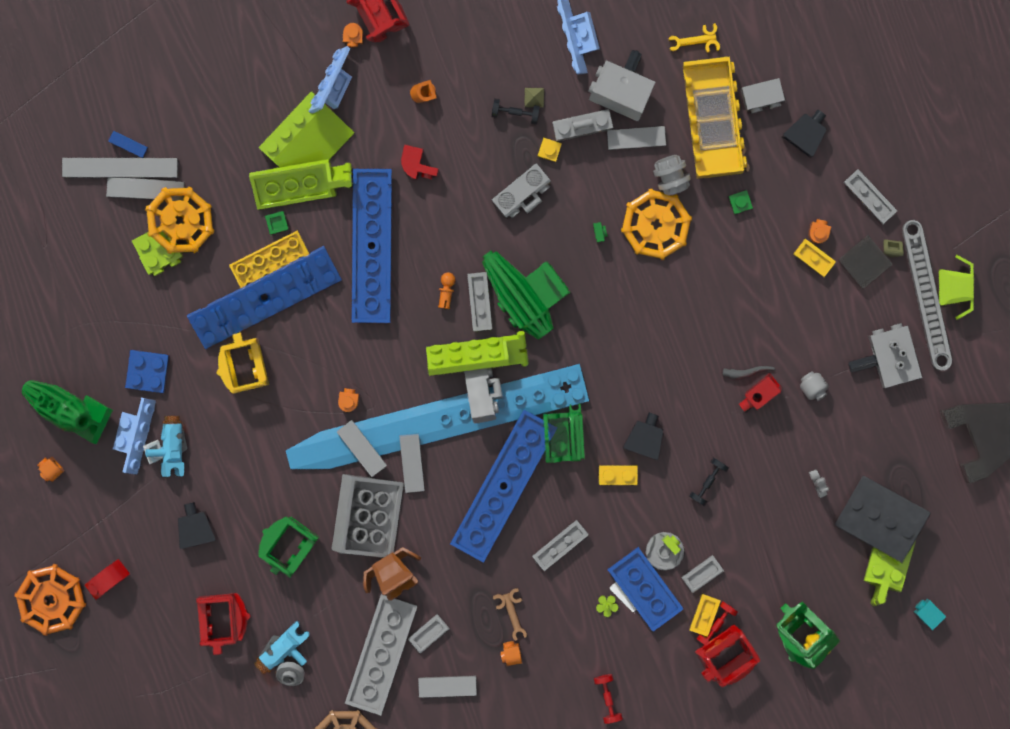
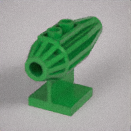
M491 250L483 256L482 264L500 301L497 304L503 312L507 311L511 316L509 320L515 328L519 327L538 340L553 330L554 327L549 308L569 295L571 291L551 264L546 261L538 269L525 277L497 251L493 253Z
M29 380L22 387V395L41 417L64 431H73L87 441L97 444L113 411L111 408L87 395L84 400H81L63 388L52 384Z

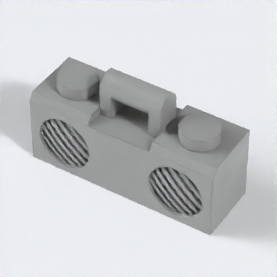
M609 109L552 122L556 142L613 129Z
M536 163L495 196L492 202L505 218L509 216L511 218L515 217L520 212V207L528 214L542 202L537 193L543 194L550 188L548 184L551 181ZM532 195L534 199L525 205L523 201Z
M492 368L464 371L473 423L496 420V413H499L498 403L493 400L503 397L500 379H490V377H493ZM490 385H493L494 394H490Z

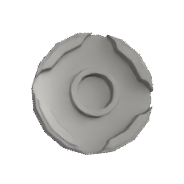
M661 532L655 534L648 541L646 555L648 561L655 568L670 570L680 564L683 559L684 548L676 535L669 532ZM665 535L669 537L673 535L681 543L678 546L681 550L676 555L661 540Z

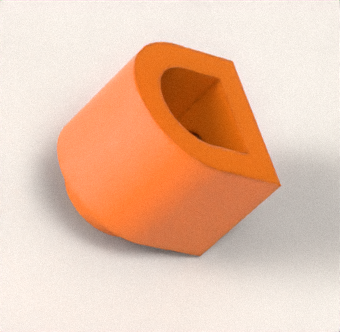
M356 23L346 25L343 30V43L347 44L348 47H358V44L363 45L362 28Z
M431 80L414 85L410 91L411 98L416 103H423L437 98L435 94L436 89Z
M817 219L816 222H811L808 236L813 243H823L828 239L831 226L827 225V221Z
M344 388V392H339L338 404L341 410L351 412L357 408L359 394L355 393V389Z
M45 457L37 465L41 471L40 476L47 482L49 480L55 481L64 472L63 467L53 457L49 459Z
M514 641L503 643L504 651L501 652L502 663H506L507 666L522 664L519 643L515 644Z

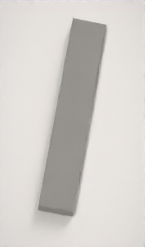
M62 158V177L178 178V158Z

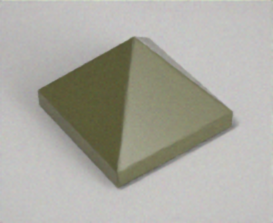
M525 88V107L538 105L544 108V88Z
M883 241L884 254L890 258L903 256V242Z

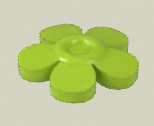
M611 595L607 599L605 596L599 597L598 601L600 604L596 606L597 611H604L605 617L611 616V611L616 612L618 610V605L614 603L615 597Z

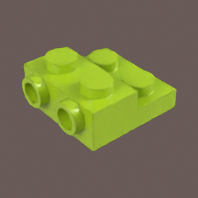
M163 232L159 233L168 242H170L171 239L166 234H164ZM147 233L132 240L148 275L153 274L157 276L164 272L163 268L168 265L174 267L181 263L180 259L184 258L182 252L167 253V250L152 237H149Z

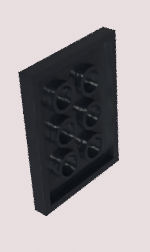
M862 476L837 519L835 526L898 562L903 563L930 517L931 512L873 480Z

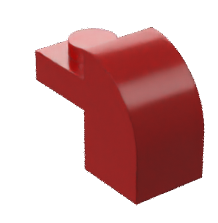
M404 145L401 164L405 173L410 178L417 180L418 173H421V177L432 180L433 177H437L438 168L421 165L423 149Z
M117 559L87 582L85 587L97 600L130 575L122 562Z

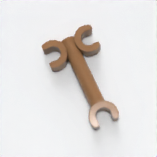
M514 588L510 593L504 595L496 594L493 596V599L500 598L502 600V603L496 606L497 609H501L506 605L514 629L512 637L515 641L517 640V632H522L524 638L527 637L526 630L520 626L513 602L519 603L522 601V598L515 599L513 597V594L519 591L518 588Z

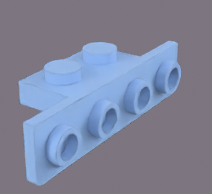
M558 0L557 9L563 20L562 28L567 36V48L572 55V67L576 74H586L588 72L583 54L600 49L590 12H585L573 16L569 0Z
M348 46L338 49L334 53V60L326 69V76L318 86L319 91L311 100L312 106L309 110L311 114L321 110L324 103L333 109L339 106L352 76L341 69L350 51Z
M141 398L137 416L122 412L113 449L127 453L123 468L124 473L138 474L144 450L143 446L146 443L152 415L155 410V400Z

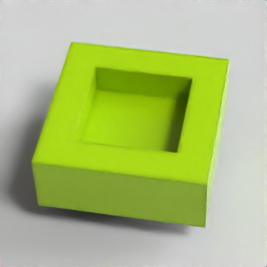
M665 535L661 539L675 555L681 550L678 547L681 543L673 535L671 537Z

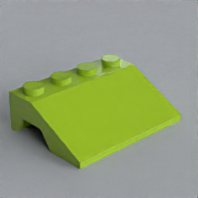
M310 92L258 148L279 167L330 160L350 139L354 132L325 104L321 110L311 114L309 110L312 106L311 100L315 94Z

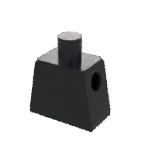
M818 109L812 117L805 113L781 137L811 158L827 130L821 125L826 115Z
M648 412L645 423L637 420L622 448L658 460L663 429L656 427L659 416Z
M195 502L184 504L186 516L178 518L180 549L218 540L207 512L197 513Z

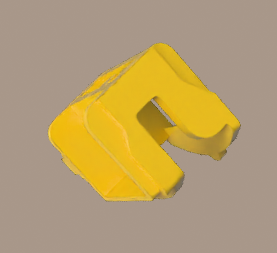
M241 333L233 334L234 343L221 346L219 353V369L217 374L221 376L225 386L231 393H238L269 385L259 339L254 338L243 341ZM250 345L251 349H248L249 357L255 363V368H252L254 378L258 379L259 382L239 387L230 350Z

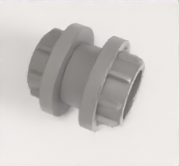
M668 156L655 163L653 173L655 177H661L662 182L658 184L659 190H663L665 195H673L688 189L691 177L689 173H683L682 168L686 166L685 160H681L680 156Z

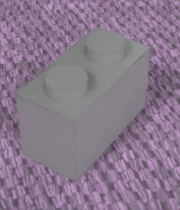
M780 78L740 89L746 112L751 111V114L763 111L762 108L767 106L770 109L780 107L781 103L785 101Z

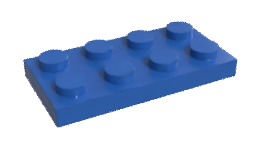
M639 547L607 569L652 631H655L683 610V607Z

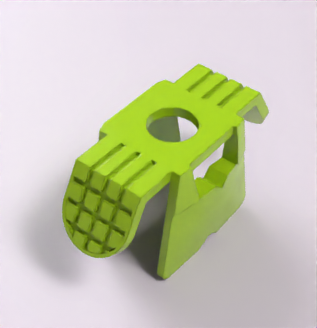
M958 255L955 258L970 265V274L948 270L939 271L940 305L970 300V309L956 316V320L974 310L973 263Z

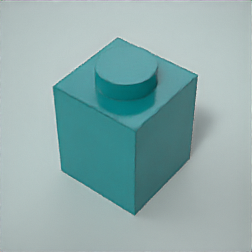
M929 599L921 600L915 606L916 610L914 613L931 630H934L946 618Z

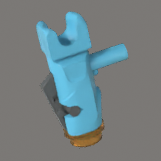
M164 416L161 434L163 447H160V449H146L145 455L146 457H163V463H161V475L163 477H169L172 468H174L176 476H184L182 453L187 450L182 421H180V416Z
M298 620L281 636L273 635L260 656L256 658L257 661L254 664L264 675L267 672L270 673L272 668L284 662V658L292 655L301 666L307 662L296 647L306 640L310 633L306 631L301 635L297 634L296 629L300 624Z

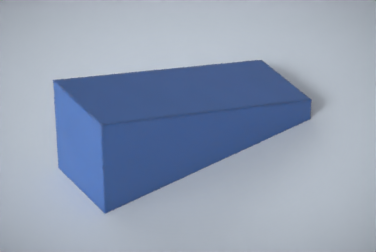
M115 131L112 132L108 141L141 158L144 157L148 147Z

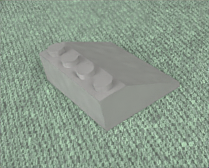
M343 474L332 550L339 553L386 557L390 553H394L404 483Z

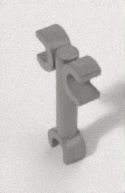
M817 470L809 472L818 496L820 498L826 496L829 488L825 483L824 477L820 478Z

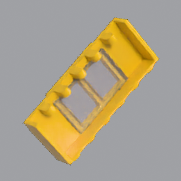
M730 57L684 62L683 72L697 179L742 174L744 168H747L746 157H742L741 150L744 149L743 137L740 138L739 130H742L741 118H737V111H740L739 100H735L734 92H737V83L732 79V73H735L734 62H730Z

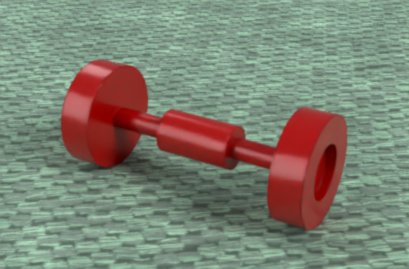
M722 601L720 606L726 611L721 618L715 621L708 637L705 638L701 634L697 637V640L704 645L710 642L715 632L719 631L728 613L733 616L738 614L737 610Z
M612 674L594 678L595 685L603 684V696L610 715L603 717L604 724L623 720L622 713H613L612 705L614 704L611 692L607 688V682L613 681Z

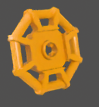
M164 187L151 204L145 208L149 231L147 234L165 248L169 254L178 252L196 253L207 238L214 233L211 217L212 206L196 194L192 187L168 189ZM171 196H184L183 201H172ZM189 198L199 205L200 208L196 210L188 203ZM165 200L168 205L162 211L157 209ZM201 213L204 214L205 226L199 224V214ZM155 216H159L161 221L158 228H156ZM181 216L184 224H176L177 219L175 217ZM197 230L202 232L196 241L192 239L191 236ZM163 232L164 234H166L171 239L170 242H168L159 233ZM176 240H186L187 244L176 245Z
M648 189L646 193L626 204L627 209L621 232L626 236L635 254L665 260V257L682 246H686L692 216L688 214L677 194L665 195L663 192ZM655 199L668 201L669 203L666 207L656 205ZM650 201L651 205L641 211L637 208L644 202ZM673 205L679 212L680 218L676 219L670 208ZM633 213L639 215L636 226H631ZM656 219H659V223L662 224V227H658L657 230H655L654 226L651 225V222H655ZM676 223H682L680 236L674 234ZM637 230L641 235L643 241L640 244L632 231ZM672 238L676 241L667 248H663L662 243ZM646 242L657 244L658 250L644 246Z

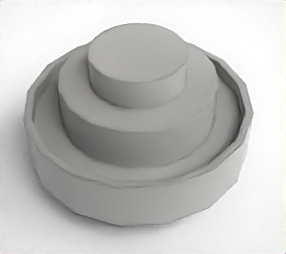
M294 662L282 663L277 667L276 671L278 681L287 686L301 684L305 675L303 668Z

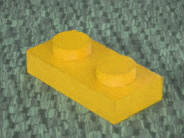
M807 239L803 240L793 254L823 277L826 276L836 262Z
M599 465V485H637L638 466Z
M702 594L689 630L708 637L721 600Z

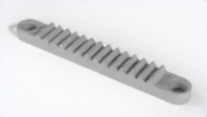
M910 220L903 225L902 234L919 305L920 317L924 327L925 339L933 367L937 370H946L952 364V357L922 225L918 221ZM911 224L917 227L918 231L915 235H910L907 232V228ZM940 355L945 356L947 359L946 365L942 367L936 361Z

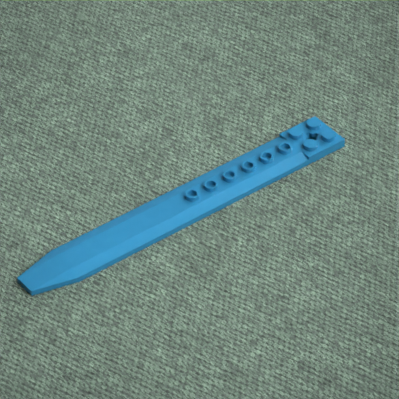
M580 364L501 384L503 397L493 400L498 403L499 413H496V420L474 424L468 393L355 422V424L377 453L384 455L401 450L400 435L419 434L420 445L518 420L524 409L537 415L568 407L570 404L572 406L589 401ZM563 382L571 384L568 393L560 389L563 386ZM489 387L490 394H494L493 387ZM343 426L321 431L286 450L290 469H331L358 462L359 460L337 433Z

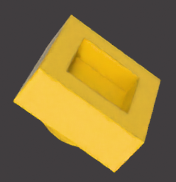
M543 138L538 157L556 162L562 143Z

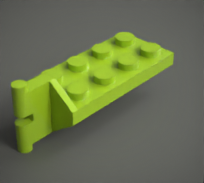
M329 159L251 172L249 173L257 210L337 196L336 188L344 186L349 188L352 185V165L345 163L341 166L332 167Z
M519 331L517 335L426 347L429 376L515 364L527 366L529 362L527 349H525V332Z
M915 543L903 563L872 548L863 580L876 586L871 600L872 606L885 603L888 590L902 592Z

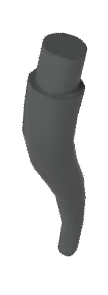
M758 366L747 370L723 368L722 376L732 379H743L761 371H774L775 368L770 366Z

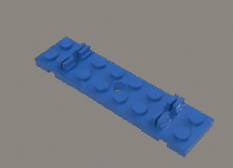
M353 169L352 323H390L392 169ZM370 242L375 243V248L372 250L368 248Z
M322 246L310 252L311 254L305 257L302 256L278 270L208 304L207 307L188 314L187 318L204 348L207 349L233 334L341 281L342 279L326 248ZM267 294L268 298L266 300H262L261 295Z
M525 409L522 411L450 545L484 563L545 452L543 419ZM548 423L549 442L557 430V427ZM502 482H505L507 484V488L505 490L500 488V484Z

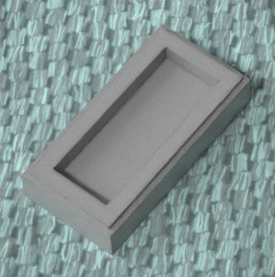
M712 555L682 576V579L692 593H694L724 570Z
M436 614L410 636L408 640L419 653H422L450 628Z

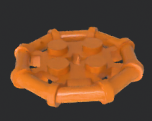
M58 564L34 571L29 570L19 590L14 594L21 616L20 621L43 633L44 636L66 629L71 630L82 609L86 607L79 577L76 578L58 567ZM51 574L49 581L40 583L38 577ZM57 575L69 583L64 586L57 582ZM33 582L36 585L31 594H26L27 589ZM73 587L76 601H70L68 589ZM52 595L55 603L47 605L45 597ZM24 599H29L31 602L32 611L29 613L27 612ZM68 607H75L69 618H67L64 614ZM35 614L44 619V623L41 624L31 617ZM55 618L61 619L62 623L49 625L50 620Z

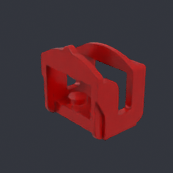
M347 0L346 2L356 7L370 32L366 39L374 43H380L387 38L386 32H397L409 26L407 17L398 0H390L400 17L394 20L383 0Z
M238 593L199 596L197 598L200 647L213 646V654L218 655L222 653V646L233 645L243 639L248 619L251 615L247 612L244 601ZM229 601L231 637L210 638V636H213V625L209 624V616H212V609L208 603Z
M735 625L730 626V628L695 651L705 668L701 673L708 682L710 680L716 681L721 687L743 679L760 662L759 656L742 630ZM738 641L744 652L716 670L710 659L716 658L722 650L733 646Z

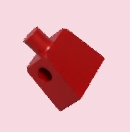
M769 373L745 393L747 398L740 402L739 405L745 413L753 407L758 410L779 394L782 387L772 374ZM760 393L762 397L757 399L754 395Z

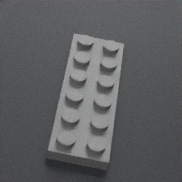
M381 594L345 704L382 715L417 605L396 598L389 601L386 595Z

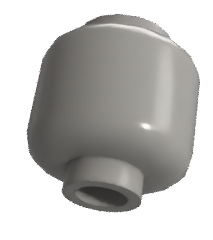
M812 371L801 379L800 389L809 400L817 399L819 401L827 395L826 391L829 385L820 373Z

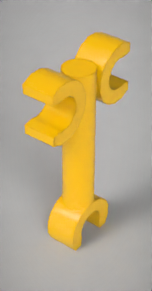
M713 24L712 32H708L706 25H703L702 31L705 35L682 39L676 36L669 37V41L674 40L677 43V46L671 47L670 51H676L681 46L707 43L705 45L707 53L710 52L709 45L714 44L716 51H719L720 44L716 41L715 34L717 25Z

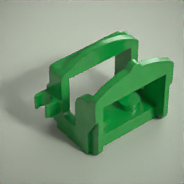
M570 404L568 413L543 414L546 463L581 461V459H585L583 420L580 404H578L579 408L577 410H572ZM568 418H570V432H571V450H572V455H570V440H569V423H568ZM548 419L550 424L557 427L550 441L551 457L549 452Z
M284 517L276 521L268 529L263 530L264 536L259 546L258 556L273 566L270 570L273 574L277 575L281 571L291 578L319 539V536L295 518ZM290 525L309 539H303L298 546L300 549L297 556L294 554L287 562L289 566H287L270 554V552Z
M800 602L796 607L792 608L784 604L780 609L785 615L776 626L783 646L789 655L788 659L791 662L795 661L803 667L815 669L840 640L804 602ZM804 622L810 628L814 626L818 630L816 633L820 637L807 650L791 636Z

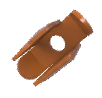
M402 547L373 564L371 568L364 571L363 583L365 593L371 592V578L375 576L382 594L386 595L389 601L400 596L403 590L411 589L418 584V580L403 564L401 559L409 556L420 561L421 557Z

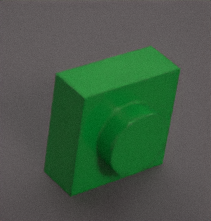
M747 190L728 196L734 214L753 209Z
M284 211L265 216L270 235L289 230Z
M601 222L593 223L596 243L604 242V237H607L606 227L602 226Z

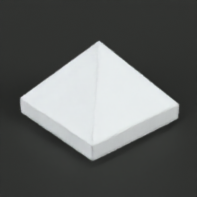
M159 440L143 446L144 451L146 449H160L161 447ZM147 457L149 464L163 459V457Z

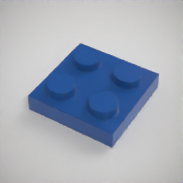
M130 350L125 388L164 393L169 355Z

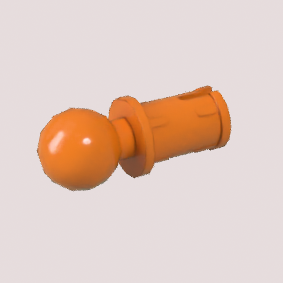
M446 272L441 276L443 288H439L441 293L438 308L450 309L452 292H454V290H451V287L456 281L455 276L450 272Z

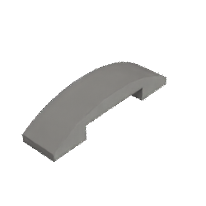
M108 178L106 197L155 199L162 188H184V182ZM171 196L172 201H177V200H182V201H183V197H184V196Z

